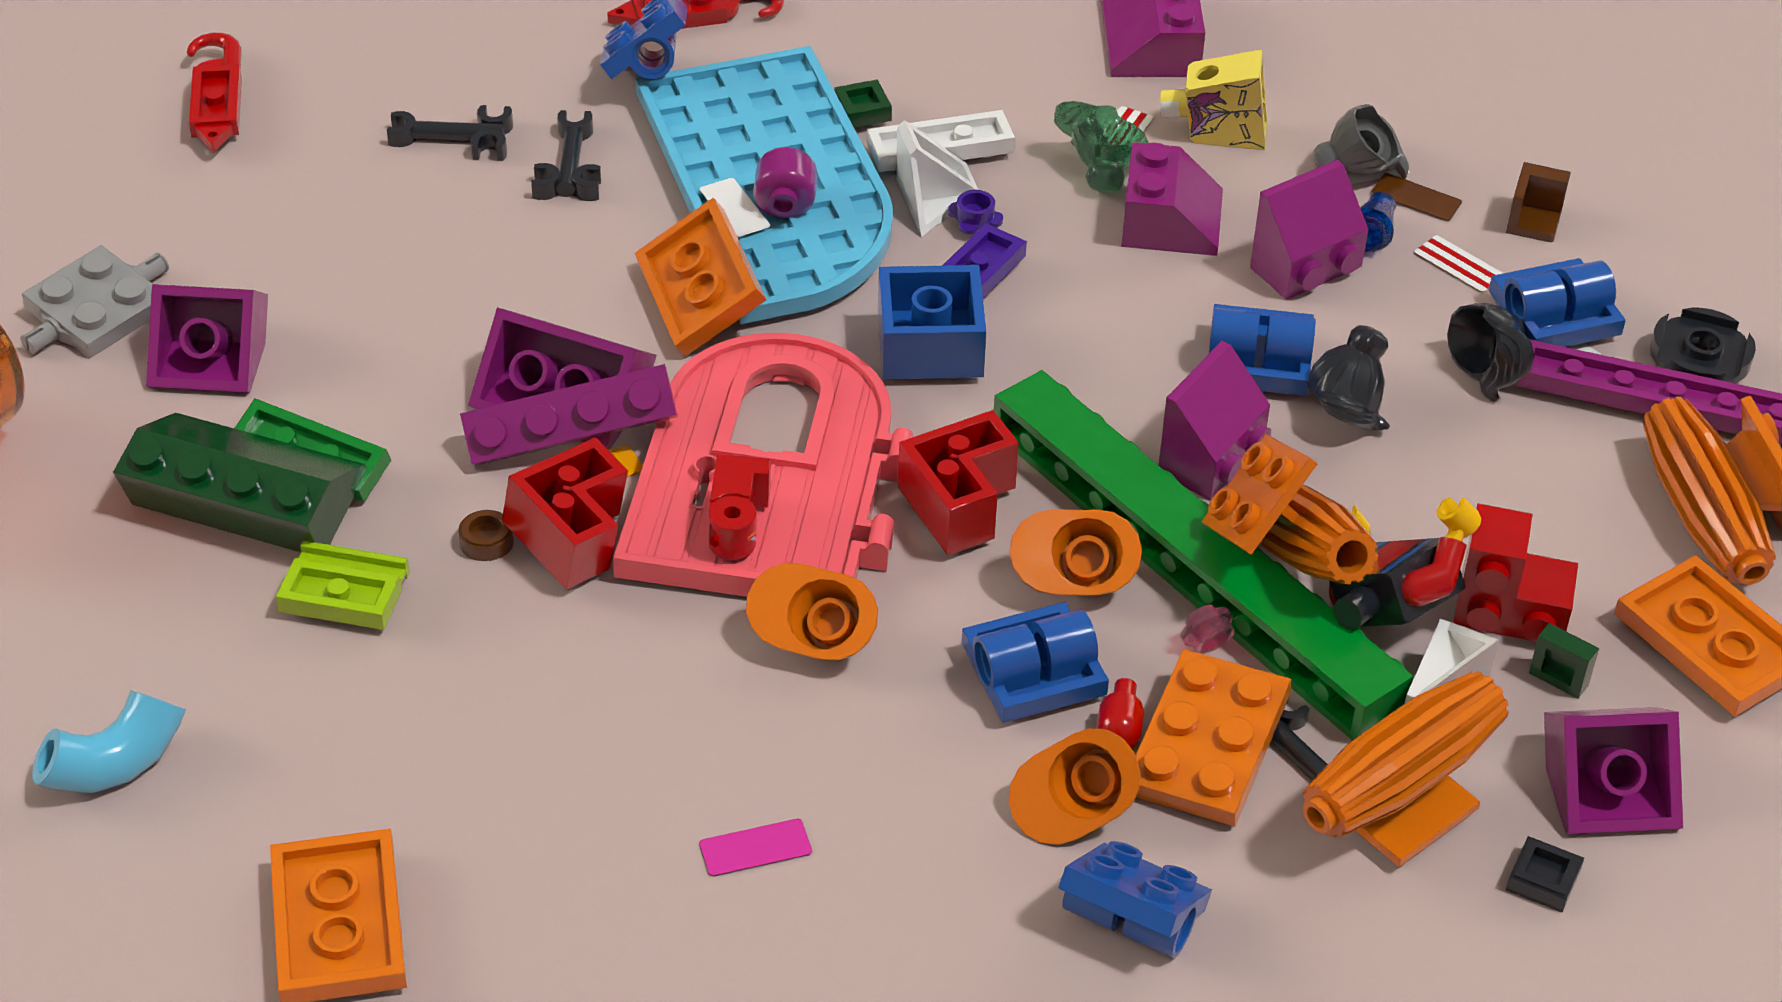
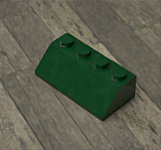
M175 412L136 428L113 474L132 505L301 552L300 546L303 540L331 544L356 494L355 489L366 469V465Z

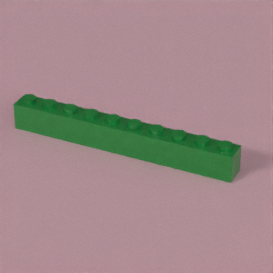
M1040 370L994 396V411L1019 442L1018 455L1082 510L1114 512L1128 520L1138 533L1142 548L1141 560L1272 673L1290 678L1291 689L1351 740L1405 704L1413 675L1405 669L1401 662L1391 658L1359 628L1351 630L1341 626L1334 616L1333 609L1326 604L1322 597L1312 593L1289 574L1282 564L1272 560L1258 547L1250 555L1203 524L1201 521L1208 513L1209 504L1198 499L1181 485L1169 471L1163 470L1141 452L1135 443L1128 441L1107 424L1100 414L1093 412L1072 395L1066 386L1059 384L1046 372Z

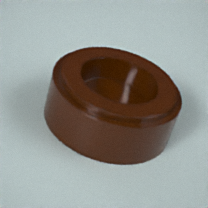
M480 510L469 514L461 521L458 529L460 548L467 557L477 561H493L502 558L510 552L514 544V535L502 522L503 513L495 510Z

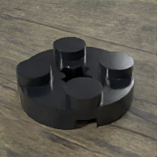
M1692 307L1682 309L1680 317H1673L1667 321L1669 316L1667 314L1657 322L1650 343V354L1656 363V367L1735 384L1748 375L1756 351L1755 341L1750 333L1746 339L1737 330L1739 322L1731 316L1712 309ZM1697 346L1707 347V350L1698 349Z

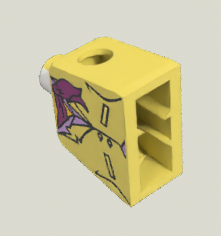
M1262 50L1192 62L1188 65L1186 89L1161 90V117H1188L1190 140L1196 144L1265 150L1268 119Z

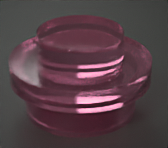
M1205 605L1187 616L1185 619L1186 626L1182 630L1180 637L1184 644L1193 647L1195 652L1200 654L1210 653L1222 647L1234 636L1235 630L1231 625L1233 616L1226 607L1214 608L1213 605Z

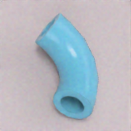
M130 690L126 703L117 719L103 731L90 735H81L56 728L48 732L35 757L32 771L33 782L36 785L52 790L95 793L131 782L161 758L180 727L186 709Z

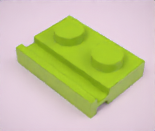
M303 540L300 546L301 554L299 558H294L276 595L278 612L384 630L402 592L401 584L404 578L407 579L410 574L408 558Z

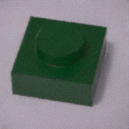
M878 79L834 87V91L854 128L868 127L873 124L892 121V105Z
M1548 623L1538 636L1529 674L1579 699L1589 686L1599 648Z

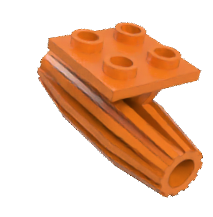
M1751 396L1740 399L1742 430L1726 444L1723 438L1689 400L1675 397L1674 399H1663L1659 404L1655 403L1651 406V410L1644 415L1645 421H1642L1656 474L1688 534L1728 582L1733 581L1734 584L1744 585L1760 582L1769 574L1770 569L1774 565L1773 560H1776L1762 510L1771 512L1782 532V449L1778 443L1779 435L1773 418L1769 413L1761 414Z
M1267 434L1264 435L1260 442L1253 444L1246 451L1241 460V468L1228 486L1221 488L1213 496L1208 506V513L1201 521L1207 527L1250 555L1261 544L1266 550L1304 574L1342 584H1351V581L1358 583L1364 580L1363 577L1366 574L1370 575L1374 570L1372 566L1378 559V554L1375 552V549L1378 548L1375 540L1351 511L1309 486L1303 485L1318 463Z
M1470 672L1417 695L1350 741L1303 791L1302 796L1305 799L1303 802V814L1308 824L1315 831L1322 834L1328 833L1329 837L1340 838L1356 831L1398 867L1402 866L1479 809L1481 801L1448 775L1464 765L1508 717L1509 711H1507L1506 707L1509 705L1507 699L1502 694L1503 690L1501 687L1497 686L1491 677L1484 676L1482 672Z

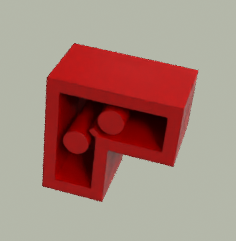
M994 410L899 442L898 489L947 556L995 539L997 495L1016 488L1019 442Z
M596 437L509 475L502 522L567 590L610 569L618 524L612 518L620 515L628 470Z
M1477 503L1476 509L1480 514L1481 524L1469 538L1462 569L1466 588L1457 595L1453 623L1469 629L1537 642L1539 634L1548 623L1567 632L1573 609L1578 563L1527 553L1532 513Z

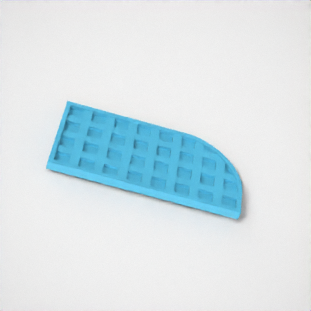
M811 46L670 71L657 79L635 78L637 97L689 212L692 213L708 201L700 191V187L728 178H734L770 223L769 228L737 237L767 299L750 313L740 318V324L810 311L827 305L856 289L878 268L887 253L892 237L893 206L891 198ZM781 147L799 149L808 154L815 162L818 172L816 196L813 206L805 214L798 217H789L788 219L772 217L763 212L756 204L753 194L758 161L766 152Z

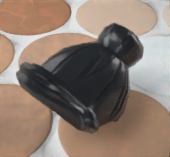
M1474 303L1460 306L1451 315L1447 331L1448 347L1451 356L1460 369L1470 375L1472 379L1479 381L1481 392L1486 398L1496 401L1499 399L1498 390L1500 388L1515 384L1531 371L1535 358L1532 342L1525 335L1523 322L1517 316L1501 306L1490 303Z
M1358 325L1351 330L1347 344L1326 351L1313 364L1307 383L1310 393L1317 397L1322 407L1330 415L1350 425L1370 430H1387L1390 428L1389 423L1379 415L1385 387V378L1380 358L1389 347L1388 339L1382 332L1373 327Z

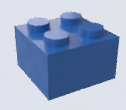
M979 265L879 267L878 323L882 379L984 377L987 331Z

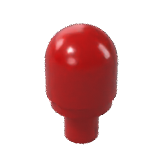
M1120 678L1115 681L1113 693L1107 695L1100 704L1096 728L1106 729L1115 733L1133 748L1140 740L1145 712L1142 702L1136 697V682L1129 678Z

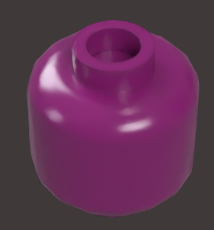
M781 147L766 152L758 161L755 173L753 194L756 204L763 212L776 218L788 219L789 217H798L805 214L813 206L818 181L816 164L808 154L795 148Z

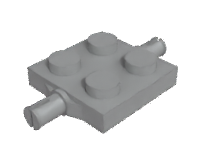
M102 245L83 255L22 293L24 308L40 319L42 323L20 337L23 347L27 352L29 351L30 354L34 355L38 350L56 340L74 346L89 359L150 321L152 283L150 281L169 270L167 260L163 255L160 256L159 252H156L139 265L131 266Z

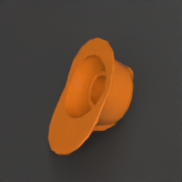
M1051 509L1035 512L1019 524L1012 535L1009 553L1015 572L1025 584L1034 590L1052 595L1093 596L1116 592L1128 584L1140 567L1142 548L1138 533L1129 521L1114 512Z
M786 562L764 571L755 579L747 594L746 613L751 628L764 642L778 649L820 660L845 659L857 654L870 642L877 628L879 610L874 594L862 581L846 574L807 564Z
M1089 728L1073 733L1033 755L1018 768L1010 783L1008 801L1013 820L1025 835L1040 843L1061 845L1085 836L1118 818L1132 806L1140 787V768L1136 755L1122 737L1109 730Z

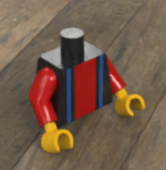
M1447 497L1440 503L1436 511L1437 517L1449 528L1446 537L1376 542L1378 548L1375 549V552L1378 554V559L1372 566L1374 570L1370 575L1366 574L1363 577L1364 580L1358 583L1351 581V584L1329 581V598L1334 605V616L1339 624L1351 630L1368 626L1403 625L1410 623L1463 591L1466 586L1460 568L1467 545L1462 541L1464 537L1473 534L1481 524V517L1477 509L1465 497L1460 500L1459 505L1451 497ZM1354 505L1352 514L1370 533V524L1358 507Z

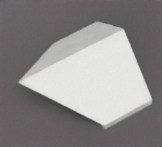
M905 120L898 125L896 180L922 238L949 217L948 206L953 202H957L960 194L968 190L979 189L967 163Z
M1440 619L1409 688L1405 703L1419 694L1470 672L1478 671L1482 672L1484 676L1490 677L1499 639Z

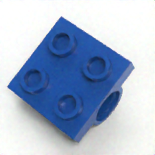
M652 0L641 10L644 14L641 19L631 26L627 21H624L605 36L608 42L603 46L600 65L611 79L629 66L637 75L646 79H657L670 71L675 57L676 32L686 26L687 6L682 0ZM646 42H656L663 48L658 51H650L643 44Z
M1580 258L1491 276L1488 291L1499 306L1507 309L1523 322L1525 335L1530 340L1566 347L1619 336L1623 333L1626 319L1614 304L1616 299L1615 279L1610 267L1604 261L1583 263Z
M1214 304L1209 353L1221 341H1224L1233 347L1261 391L1307 396V383L1311 369L1316 319L1314 314Z
M1066 602L962 628L961 644L1002 723L1098 698L1108 693L1109 679L1098 661L1096 633L1089 616L1082 609L1071 612Z
M1111 841L1108 844L1104 842L1065 866L1058 889L1065 891L1062 902L1063 909L1112 931H1115L1125 918L1122 931L1123 936L1172 958H1176L1183 949L1196 918L1205 912L1212 889L1196 883L1198 878L1192 872L1174 865H1164L1163 868L1142 859L1143 853L1139 849L1117 841Z

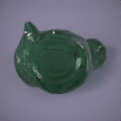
M1064 101L1058 104L1054 112V123L1063 133L1072 137L1071 144L1076 147L1080 159L1088 167L1085 177L1089 187L1102 193H1115L1119 191L1124 185V172L1130 168L1132 142L1149 143L1145 133L1135 124L1123 120L1113 106H1095L1080 101Z

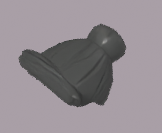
M1370 104L1359 105L1349 109L1336 122L1330 141L1318 144L1313 150V160L1317 168L1338 159L1344 164L1348 172L1369 175L1395 169L1402 178H1407L1409 163L1392 126Z

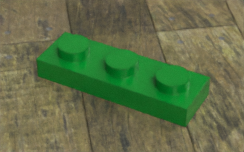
M254 398L235 426V429L365 464L366 469L355 489L356 494L354 496L355 499L363 502L366 501L392 461L385 448Z

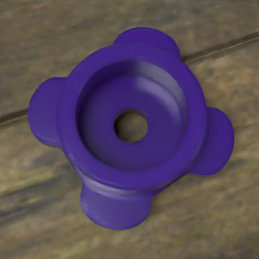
M983 190L965 191L959 195L957 202H953L948 206V215L956 218L959 223V230L965 234H975L985 223L996 228L1003 224V214L995 211L994 197Z

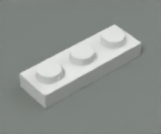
M1003 110L909 123L961 160L980 157L989 158L995 155L1014 153L1015 136ZM898 125L867 129V145L878 172L896 171Z

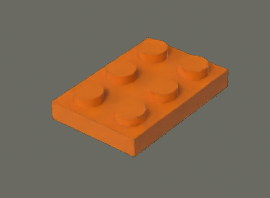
M714 197L635 252L674 346L685 357L767 300L724 208Z
M1694 555L1618 599L1614 614L1734 717L1782 689V625L1698 556Z
M1183 649L1136 753L1140 768V787L1136 798L1236 827L1290 696L1291 679Z
M391 828L270 845L280 1002H312L407 988Z

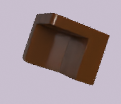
M1524 162L1514 193L1506 233L1545 242H1553L1561 217L1571 172Z

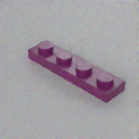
M665 364L463 412L460 413L471 464L478 466L676 418L678 414Z

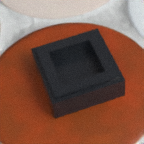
M1528 836L1509 876L1506 891L1563 913L1585 858Z

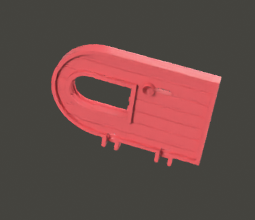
M760 333L736 337L703 350L685 363L670 383L678 417L656 423L613 557L614 577L747 597L752 584L758 576L768 568L786 562L807 564L846 574L856 579L859 567L887 571L889 549H892L894 520L886 514H879L873 520L870 519L880 479L898 482L899 442L912 438L914 435L907 428H898L893 434L890 433L891 403L886 387L878 374L860 357L839 345L815 337L791 333ZM772 380L773 382L790 381L802 386L807 385L819 394L804 453L783 450L782 453L765 452L759 449H752L750 445L730 443L742 401L752 388ZM717 454L771 459L769 506L756 507V546L751 554L741 559L728 560L720 558L709 548V505ZM709 483L703 505H695L696 498L699 499V485Z

